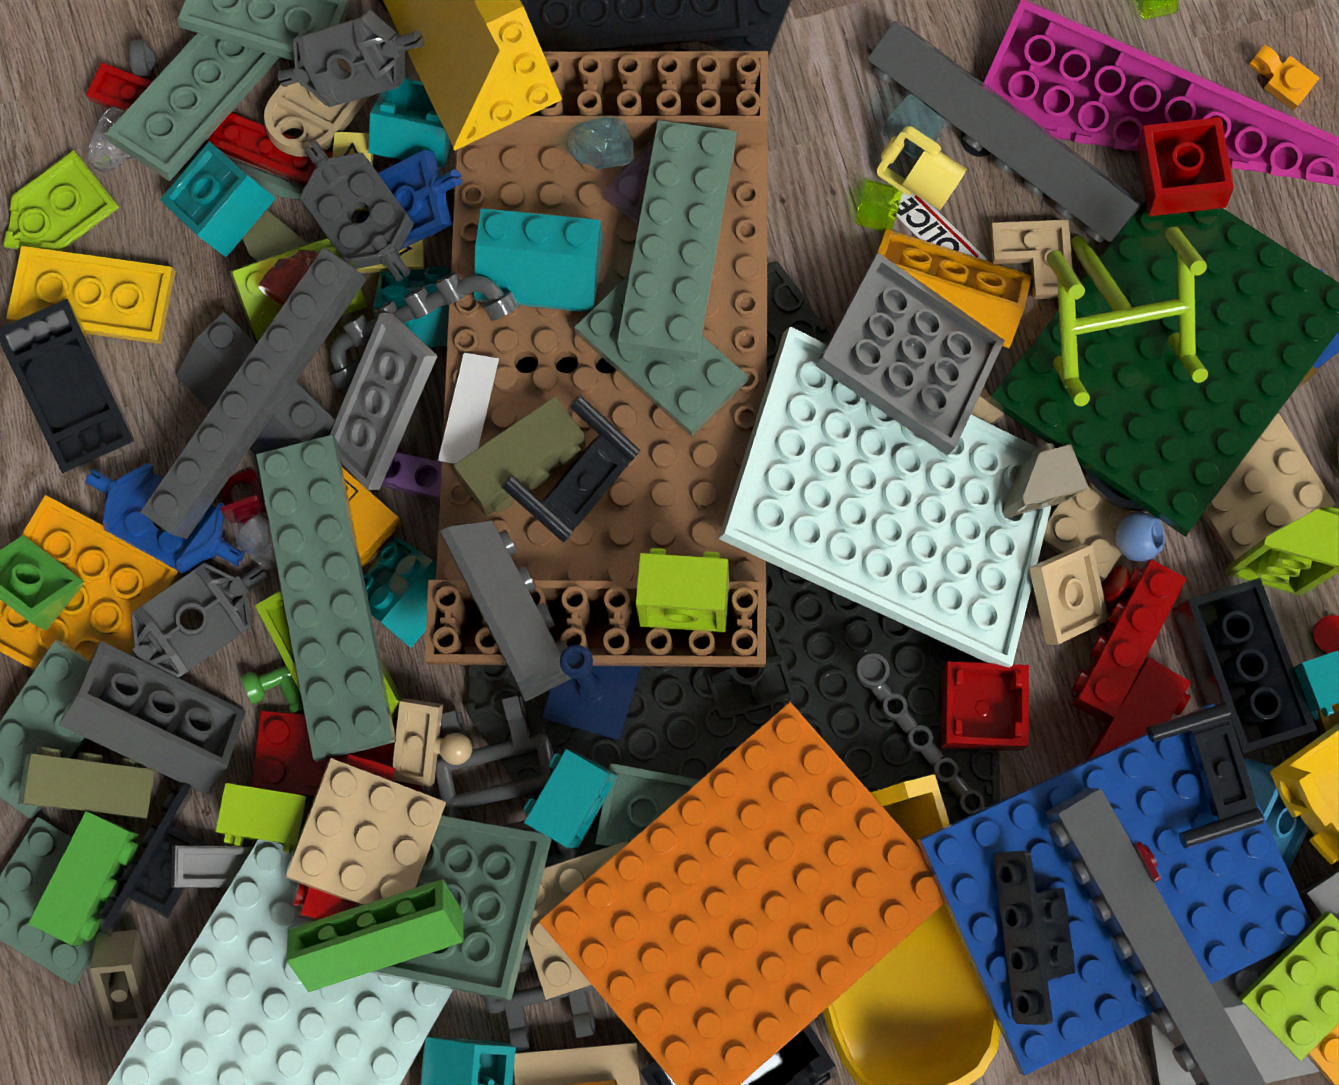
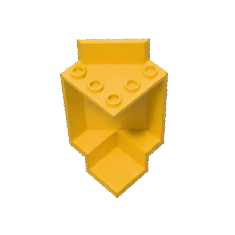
M383 0L400 36L419 30L421 32L419 37L423 36L424 45L422 47L407 50L454 151L562 100L520 0Z

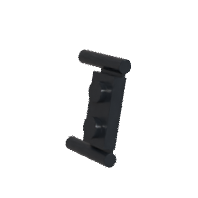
M578 395L569 407L592 427L599 436L591 441L545 498L541 501L513 475L501 486L504 491L562 542H565L572 535L574 529L640 452V449L581 395Z
M1226 703L1146 728L1148 738L1152 743L1191 731L1188 738L1212 816H1217L1218 820L1180 832L1179 840L1185 849L1261 825L1264 822L1263 815L1257 807L1253 788L1233 724L1230 720L1231 712Z

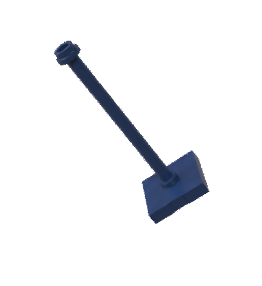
M582 645L567 647L562 652L559 662L564 674L572 679L550 690L542 719L621 741L641 666H593L592 654L586 647Z

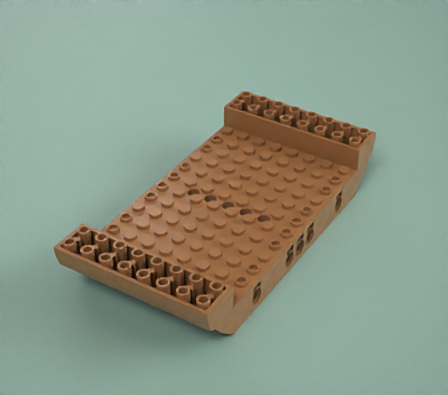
M768 51L543 52L562 100L457 149L456 170L462 176L458 179L463 181L460 186L455 187L451 273L456 272L460 280L475 276V243L481 208L601 220L604 241L595 300L596 307L630 273L658 120L737 131L736 146L702 336L747 374L748 381L691 437L616 369L607 374L601 373L596 369L597 362L603 357L575 333L574 328L589 314L588 312L518 306L504 317L491 321L483 307L487 302L475 301L474 292L450 304L443 437L463 354L470 353L499 358L478 448L554 397L559 400L584 433L587 447L599 434L569 407L572 401L578 395H581L640 449V452L628 464L565 542L560 541L516 500L506 510L500 513L494 511L486 517L458 480L453 466L455 464L442 462L436 580H428L424 662L427 665H507L441 534V530L450 526L493 521L498 533L504 530L508 532L517 550V553L511 555L516 568L526 567L536 589L529 592L535 605L545 604L555 626L548 629L554 642L556 643L563 639L566 647L571 645L586 647L592 654L593 666L766 667V561L718 539L767 386ZM524 357H532L538 361V365L531 373H521L516 369L518 361ZM564 357H571L578 362V365L571 373H561L556 369L557 362ZM571 465L566 467L560 466L550 473L548 480L544 484L530 491L542 501ZM651 548H661L666 550V555L703 557L704 552L708 551L718 552L720 558L728 559L729 590L726 632L640 627L636 607L640 553L650 554Z

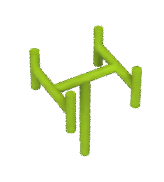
M1171 227L1165 233L1166 240L1177 253V299L1132 307L1094 250L1090 248L1082 236H1076L1070 242L1071 248L1112 310V312L1076 318L1075 299L1081 298L1085 293V289L1060 251L1053 250L1047 255V262L1057 276L1061 356L1053 360V367L1077 406H1084L1090 400L1088 392L1079 379L1077 335L1178 315L1179 333L1170 335L1168 344L1195 382L1201 383L1207 379L1208 372L1196 356L1194 275L1203 274L1206 271L1207 265L1178 227Z

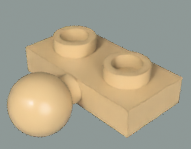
M406 698L399 701L392 765L395 771L392 780L430 787L435 781L438 754L451 765L463 764L470 758L472 744L464 734L451 733L444 738H439L443 704Z

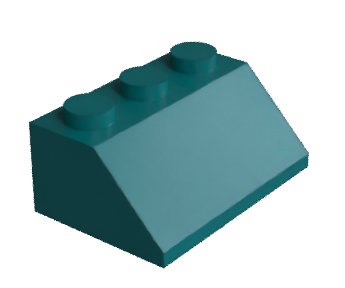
M481 208L475 243V275L487 277L495 282L503 293L512 291L519 306L590 313L595 307L604 241L601 220ZM474 292L475 301H489L481 292Z

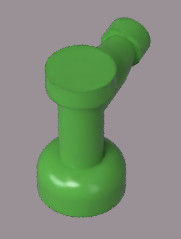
M286 665L260 676L255 672H247L240 675L252 705L264 699L266 690L280 685L283 695L290 705V712L294 714L304 709L299 689Z

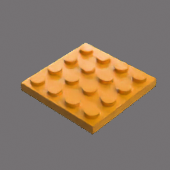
M45 495L21 536L27 537L83 580L84 583L47 631L30 623L0 600V652L33 670L37 668L55 640L63 641L89 661L100 641L127 654H131L132 649L135 647L131 613L176 583L182 573L106 532L103 525Z

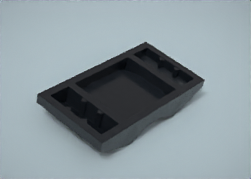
M68 299L0 328V344L62 474L135 442L120 403L107 381L92 344Z

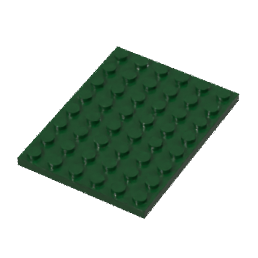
M1145 200L1100 257V261L1132 307L1177 299V253L1166 240L1165 233L1171 227H1178L1207 265L1206 271L1203 274L1194 275L1196 356L1208 372L1207 379L1201 383L1195 382L1168 344L1169 336L1173 333H1179L1178 315L1077 335L1079 379L1088 392L1090 400L1084 406H1077L1053 367V360L1061 356L1058 311L991 395L989 403L1047 443H1053L1055 448L1071 444L1079 465L1186 537L1338 334L1339 282L1224 208L1149 216ZM1087 274L1081 281L1085 293L1081 298L1075 299L1076 318L1112 312L1106 300Z

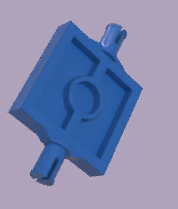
M422 150L378 173L414 223L400 250L452 225L445 193L456 186H460L463 180L458 179L462 176L455 169L440 176L434 151ZM369 213L359 216L357 223L366 221Z

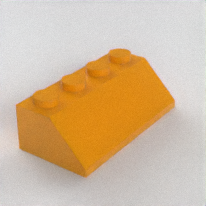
M886 228L877 253L1004 339L1005 341L1002 346L1010 349L1025 308L1032 275Z

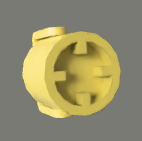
M906 126L897 137H891L880 155L882 162L877 168V174L907 195L913 193L940 211L967 169L940 152L941 147L935 141L915 128ZM907 138L924 149V152L907 178L904 179L889 169L888 165L895 161L905 145L904 140Z

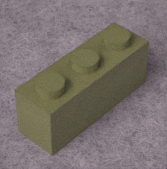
M554 397L453 466L458 480L487 517L494 511L500 513L514 503L515 499L501 488L502 484L511 475L527 489H536L548 480L551 472L562 465L564 467L572 465L586 449V442L582 430L559 400Z
M43 747L37 748V754L25 755L18 804L80 812L88 811L97 814L138 819L147 818L154 776L153 769L143 768V764L128 758H119V765L103 763V755L79 753L78 760L62 758L63 750Z

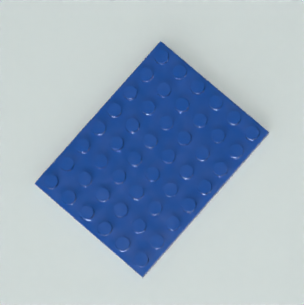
M1207 704V705H1205V706H1203V707H1201V708H1199V709H1197V710H1194V711H1192V712H1190V713H1193V712H1196V711H1199V710H1202V709H1206V708H1209V707H1212V706H1215V705H1214V704ZM1191 731L1154 743L1149 740L1147 733L917 839L1018 1072L1021 1075L1025 1076L1151 1014L1155 1010L1148 997H1143L1131 980V974L1134 973L1127 959L1123 960L1112 947L1110 937L1113 936L1107 923L1101 922L1092 911L1089 900L1092 897L1085 884L1081 885L1074 878L1068 866V863L1071 861L1064 847H1059L1054 842L1047 828L1051 823L1045 812L1083 789L1101 788L1131 841H1141L1153 853L1158 865L1156 870L1161 880L1154 884L1210 984L1292 945L1312 925L1264 815V822L1261 825L1186 849L1181 845L1179 840L1180 832L1218 820L1217 816H1212L1188 738ZM1257 802V807L1261 811V808ZM1030 851L1036 891L1064 887L1076 973L1048 980L1053 1017L1051 1024L1025 1025L1016 1024L1014 1020L993 854L996 852Z

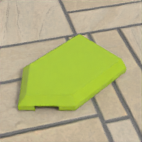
M73 150L12 195L9 209L11 211L9 227L5 233L3 247L21 250V246L62 251L119 209V206Z

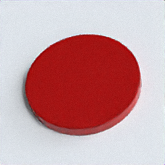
M1118 566L1113 569L1103 581L1101 586L1106 602L1115 600L1125 590L1130 579V571L1125 566Z
M1325 616L1313 628V641L1317 648L1326 654L1339 650V616Z

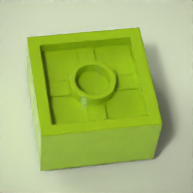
M651 548L650 554L640 553L636 597L640 627L726 632L729 590L728 559L720 558L718 552L708 551L704 552L703 557L666 555V550L661 548Z
M225 783L216 832L225 835V843L233 844L235 838V846L242 847L244 839L258 841L259 839L277 842L283 845L284 853L291 854L295 850L313 799L302 795Z

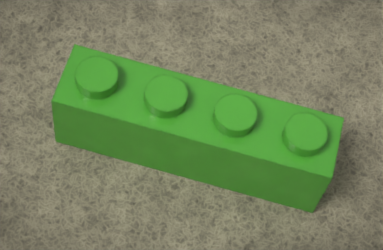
M441 879L288 929L286 961L305 989L311 992L463 943V911L445 881Z

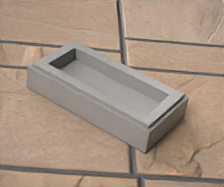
M172 846L171 888H229L253 847Z

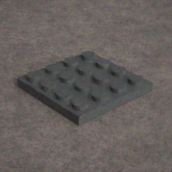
M877 253L870 260L815 366L945 455H949L958 444L1005 340Z

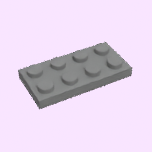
M380 313L330 432V435H333L337 440L341 463L367 490H380L437 358V355L393 313Z

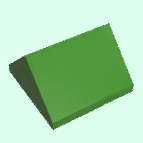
M23 535L0 550V600L30 623L47 631L82 588L84 581Z

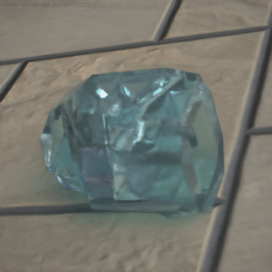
M603 117L583 122L571 129L569 133L567 150L581 164H590L598 170L624 166L631 163L634 159L632 137L622 119Z

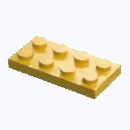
M21 246L6 319L13 323L68 299L86 334L161 344L176 271L170 266Z

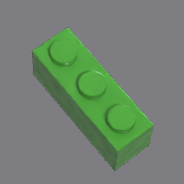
M86 811L28 924L73 946H83L85 940L89 942L99 928L101 920L97 917L104 903H107L110 897H114L118 891L120 882L116 879L123 866L130 864L138 851L139 845L135 842L139 834L98 814Z

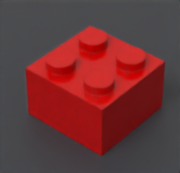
M1221 117L1143 126L1137 144V152L1149 216L1227 207L1234 190V183Z

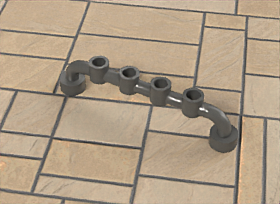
M453 272L435 283L438 290L431 294L427 292L425 286L420 287L404 297L407 304L400 308L397 307L393 300L373 311L376 319L367 322L362 314L345 323L343 327L346 332L337 337L331 347V361L335 370L330 373V377L337 389L351 384L359 363L357 360L348 362L346 351L350 347L359 346L370 339L380 313H393L404 324L414 318L419 319L445 304L455 303L472 292H481L489 300L483 307L490 320L494 321L514 311L519 304L512 291L503 293L497 284L487 277L475 275L460 280L457 273Z
M875 653L863 656L856 666V677L863 686L870 688L882 703V715L888 720H895L905 732L908 748L914 752H921L932 766L931 775L935 774L937 783L946 784L958 798L957 808L960 813L969 816L984 809L985 801L982 794L969 788L958 774L959 768L957 763L951 758H945L932 742L933 734L931 730L917 723L907 710L906 699L900 694H894L885 683L890 673L887 660ZM888 702H898L901 708L900 713H891L887 707ZM916 732L922 733L926 738L925 745L919 746L915 744L913 734ZM940 764H946L950 767L951 776L949 778H944L939 774ZM966 796L975 798L977 802L975 810L966 808L964 804Z

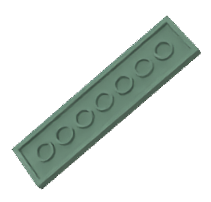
M333 435L256 454L313 759L319 762L396 742L337 440Z

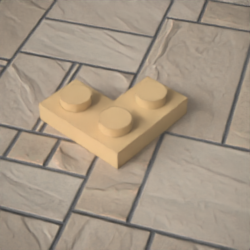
M1069 220L992 223L990 226L992 263H1031L1033 298H1058L1057 276L1047 262V255L1053 250L1060 251L1072 268Z

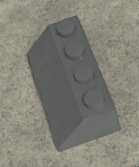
M223 312L195 338L176 377L211 410L257 343ZM295 382L250 447V450L256 455L329 436L335 420Z
M493 521L450 526L441 530L450 554L525 702L572 679L564 674L559 662L562 652L567 647L563 639L556 643L554 642L548 629L555 626L545 604L535 605L529 592L536 589L526 567L516 568L511 555L517 553V550L508 532L504 530L498 533Z
M100 641L69 699L59 725L181 783L185 782L202 793L208 794L228 767L246 711Z

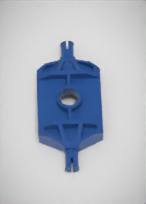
M146 463L120 477L118 480H112L95 469L91 470V474L87 475L85 483L105 493L107 501L103 526L106 532L181 573L195 570L207 559H214L216 555L234 564V566H238L239 561H242L245 552L224 542V538H222L225 517L221 513L220 508L225 506L223 503L220 502L217 508L210 505L192 533L185 539L157 529L154 526L155 522L140 512L163 480L162 477L154 474L153 465L150 463Z

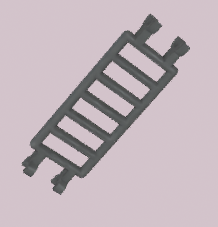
M514 696L502 699L512 740L472 749L470 758L460 765H451L444 761L442 757L437 758L435 775L440 798L446 802L443 810L444 816L461 819L460 810L543 791L554 771L549 766L554 757L550 737L546 733L530 735L523 697ZM452 711L442 714L441 723L446 736L451 733H462L465 735L462 712ZM537 751L541 775L456 795L451 771ZM525 820L502 825V827L541 833L525 824ZM557 842L559 854L547 857L544 868L577 858L575 848H566ZM529 946L524 947L520 965L534 962ZM592 985L547 1000L545 999L542 986L515 991L511 1001L483 996L485 1007L490 1013L506 1011L510 1029L511 1045L516 1047L515 1052L528 1050L534 1046L524 1007L569 996L576 1037H585L597 1032L587 993L596 990Z

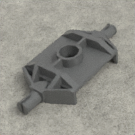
M367 10L360 18L308 34L306 30H302L293 40L295 67L279 71L278 81L283 80L280 83L283 87L299 82L301 86H305L328 107L396 89L405 80V51L422 47L424 45L423 36L419 37L421 35L419 30L401 36L397 35L373 11ZM337 58L344 59L350 65L351 72L341 69L337 63Z
M317 141L311 142V146L318 155L316 156L308 145L305 147L304 152L316 167L300 196V200L308 208L342 256L343 261L355 269L383 264L387 266L396 281L403 280L404 278L396 269V266H398L405 277L410 274V270L399 257V251L413 228V221L363 152L328 158ZM360 207L369 208L370 213L366 221L360 224L352 223V214L356 209Z
M203 563L131 613L135 647L129 655L180 679L182 675L245 631L250 630L251 622L247 594L250 592L249 590L265 579H268L266 573L263 572L251 580L263 570L257 565L242 577L237 576L234 578ZM187 609L199 611L203 616L202 626L196 630L183 628L180 624L182 612Z

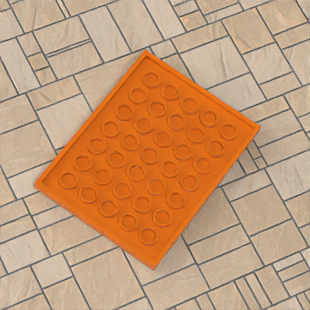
M789 702L543 917L539 923L676 1085H741L944 904V901L922 851L794 705Z

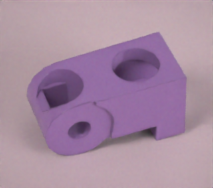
M396 452L381 486L440 504L442 462Z

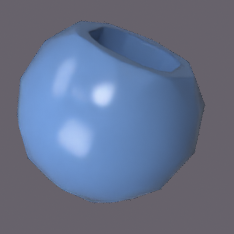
M1135 512L1129 514L1117 526L1115 533L1116 545L1122 555L1129 560L1145 562L1154 559L1163 550L1165 544L1164 527L1159 518L1150 513Z

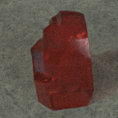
M299 249L291 257L278 259L258 284V288L270 299L283 306L319 253L315 250Z

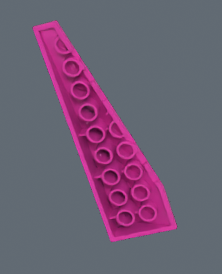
M1020 0L983 82L1058 139L1137 152V144L1142 128L1145 125L1221 117L1231 168L1339 186L1338 136L1029 0Z

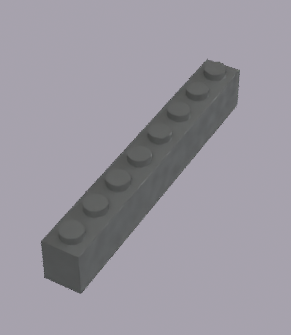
M894 21L867 60L875 65L873 72L890 84L895 80L905 88L902 92L903 95L913 103L921 106L924 102L934 109L935 112L932 116L942 125L951 128L954 124L965 133L962 139L978 151H981L983 147L995 155L992 160L993 163L1009 174L1015 170L1023 176L1025 180L1022 184L1039 197L1043 193L1056 201L1053 205L1055 210L1070 220L1073 216H1076L1086 224L1083 230L1098 242L1102 243L1104 239L1109 242L1114 241L1143 204L1142 201L903 22Z
M323 247L140 511L143 515L172 535L185 539L189 537L367 280L360 272Z
M1085 788L1045 812L1051 823L1047 826L1050 836L1059 847H1064L1071 861L1068 863L1072 875L1081 885L1085 884L1092 897L1089 900L1092 911L1101 922L1107 923L1113 934L1110 937L1112 947L1123 960L1127 959L1134 972L1131 974V980L1138 992L1143 997L1147 996L1155 1009L1151 1013L1152 1018L1164 1034H1169L1176 1047L1172 1050V1053L1180 1067L1184 1071L1190 1072L1196 1085H1267L1162 896L1152 882L1102 789Z

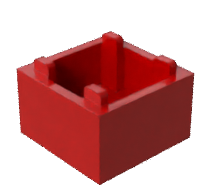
M947 662L941 668L940 748L1021 751L1028 747L1029 665L1013 664L1009 668L995 663Z

